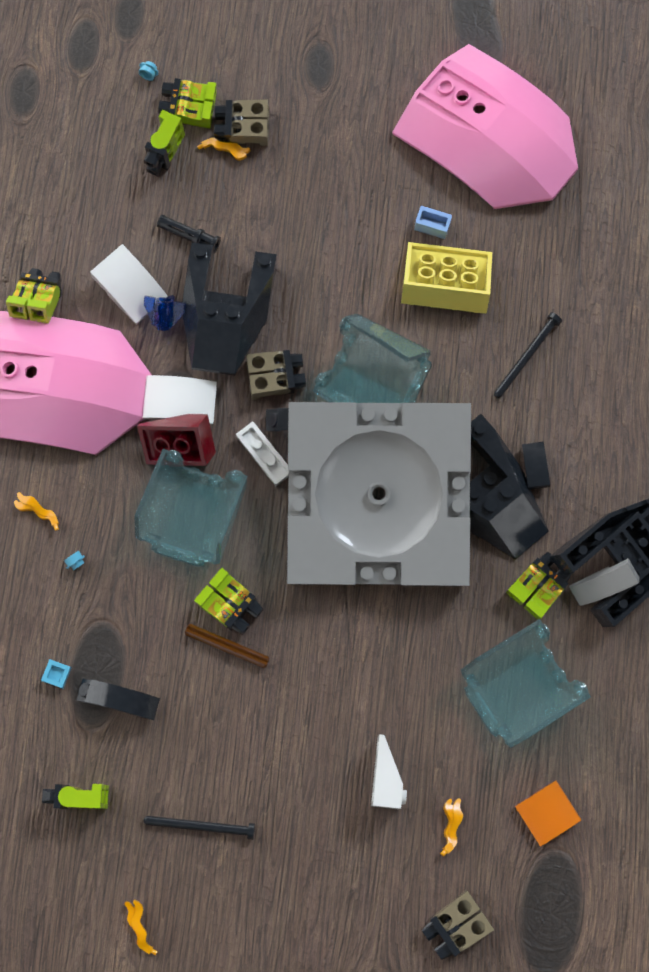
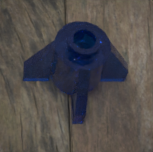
M173 295L157 299L156 297L144 296V307L152 325L161 331H168L169 328L178 322L185 312L186 303L174 302L175 296Z

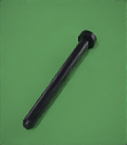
M550 312L547 316V323L495 390L494 396L496 398L502 397L554 326H559L562 323V319L557 314Z
M156 816L144 817V824L245 835L249 840L254 839L255 823H249V826Z

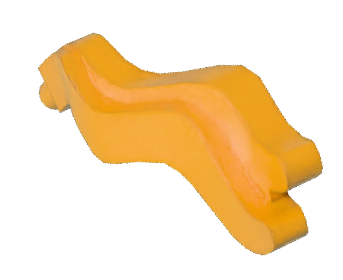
M214 137L202 141V144L197 146L199 150L212 146L218 151L229 152L237 161L247 158L246 154L251 152L249 147L242 148L238 143L221 142Z
M20 492L17 493L20 502L15 500L14 504L19 511H34L41 520H50L55 531L59 530V522L53 511L44 509L34 497L23 496Z
M460 798L456 799L453 805H451L452 799H448L443 807L448 818V824L444 830L447 844L440 853L443 857L449 854L457 844L456 831L463 819V813L460 809Z
M133 900V904L126 901L124 905L128 909L127 921L136 933L137 946L148 954L156 955L157 951L146 942L147 932L140 921L143 905L137 900Z

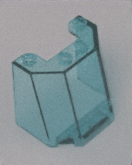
M357 313L345 316L339 325L340 333L345 336L343 338L344 344L334 359L333 369L320 373L317 376L313 392L328 402L415 403L432 367V363L428 360L431 355L430 350Z
M162 449L134 516L135 537L140 541L150 543L152 545L151 550L157 554L197 567L204 566L205 562H210L214 565L220 564L247 487L248 476L237 470L227 472L225 479L215 474L209 475L197 468L184 467V459L179 452Z
M540 619L478 656L461 669V674L468 684L464 689L469 701L489 732L495 737L497 735L502 736L505 744L510 748L528 739L591 698L588 688L583 682L578 680L568 682L565 672L555 662L552 652L545 647L544 644L550 638V631Z

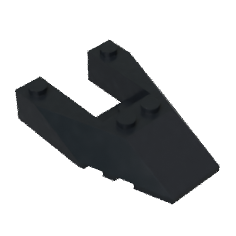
M192 242L181 308L191 369L235 376L248 355L250 347L257 340L262 327L267 323L277 269V254L255 251L247 296L208 291L214 261L213 245Z
M480 414L471 421V445L490 466L470 481V532L516 560L547 534L549 530L532 491L528 489L527 479L521 466L494 427Z
M649 498L606 514L566 542L550 556L562 574L574 573L603 547L616 564L626 559L630 560L639 576V583L600 600L590 609L602 627H615L649 597Z

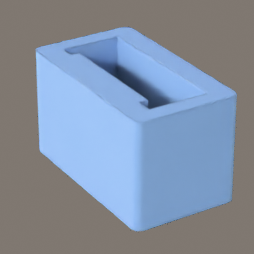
M421 206L414 230L445 239L452 215Z

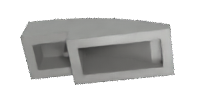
M626 559L570 585L569 588L579 605L582 606L604 599L638 584L639 576L630 560Z

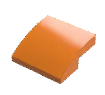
M557 780L515 806L540 847L581 821L580 816Z

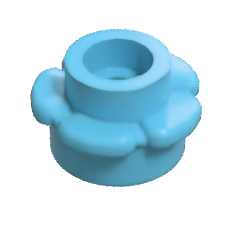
M150 61L142 62L139 65V75L146 80L152 81L159 73L157 66Z
M79 551L64 560L67 565L66 569L71 567L75 570L84 564L82 559L85 556H82Z

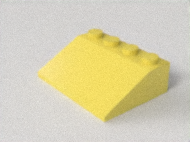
M408 242L401 303L486 314L491 289L492 252Z

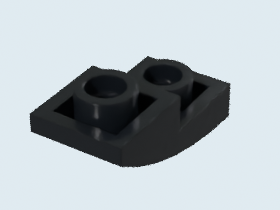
M544 441L522 444L528 489L550 487Z

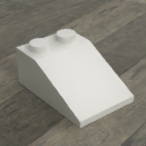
M379 734L377 738L371 806L401 809V805L406 804L407 790H403V783L384 735Z

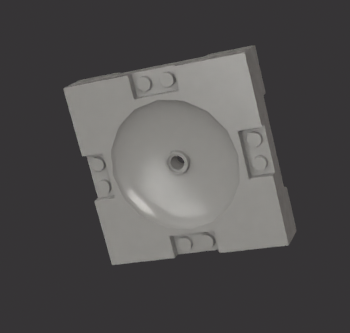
M289 402L287 584L470 586L471 403ZM376 487H382L385 490V497L381 500L375 499L372 495Z

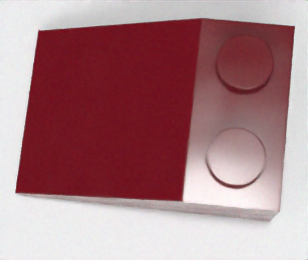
M184 414L137 425L146 464L207 466L216 453L208 414Z

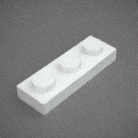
M253 421L236 433L238 440L275 486L289 477L288 464Z

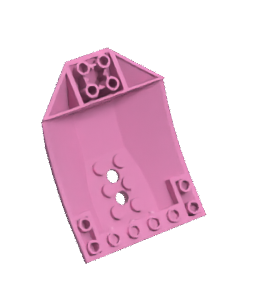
M470 44L441 61L416 90L392 132L394 136L422 152L460 179L489 203L493 210L551 201L578 170L569 117L553 100L526 79ZM466 95L468 97L465 101H459L457 99L459 96ZM482 105L486 108L483 113L478 114L473 111L476 106Z
M0 311V438L97 455L144 420L143 407L146 376L152 374L120 331L96 324L51 317L48 324L31 321L30 317L28 320L9 317L7 311ZM15 365L14 372L6 374L7 367ZM31 367H36V376L28 378L26 376L27 370Z

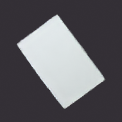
M123 244L90 271L92 278L136 325L168 298L159 284Z
M146 376L143 419L155 421L184 414H208L209 423L212 425L214 422L217 382L188 377Z

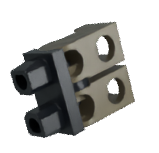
M268 99L226 100V105L215 106V120H225V124H214L215 138L226 139V142L238 144L260 143V146H268Z
M284 350L283 352L254 353L246 356L252 400L271 395L295 393V389L306 387L305 373L293 375L292 368L303 367L302 354H290V350Z
M467 890L430 917V922L422 929L428 941L438 934L443 938L444 942L434 948L441 960L452 954L457 956L463 950L494 931Z

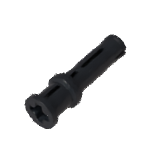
M161 215L158 219L157 227L193 243L213 245V253H216L221 237L207 234L203 229H193L165 215Z

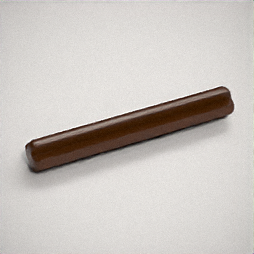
M188 624L185 630L186 636L259 667L266 668L268 665V656L193 624Z

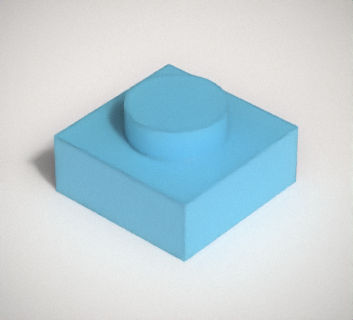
M49 659L41 681L64 689L72 667Z

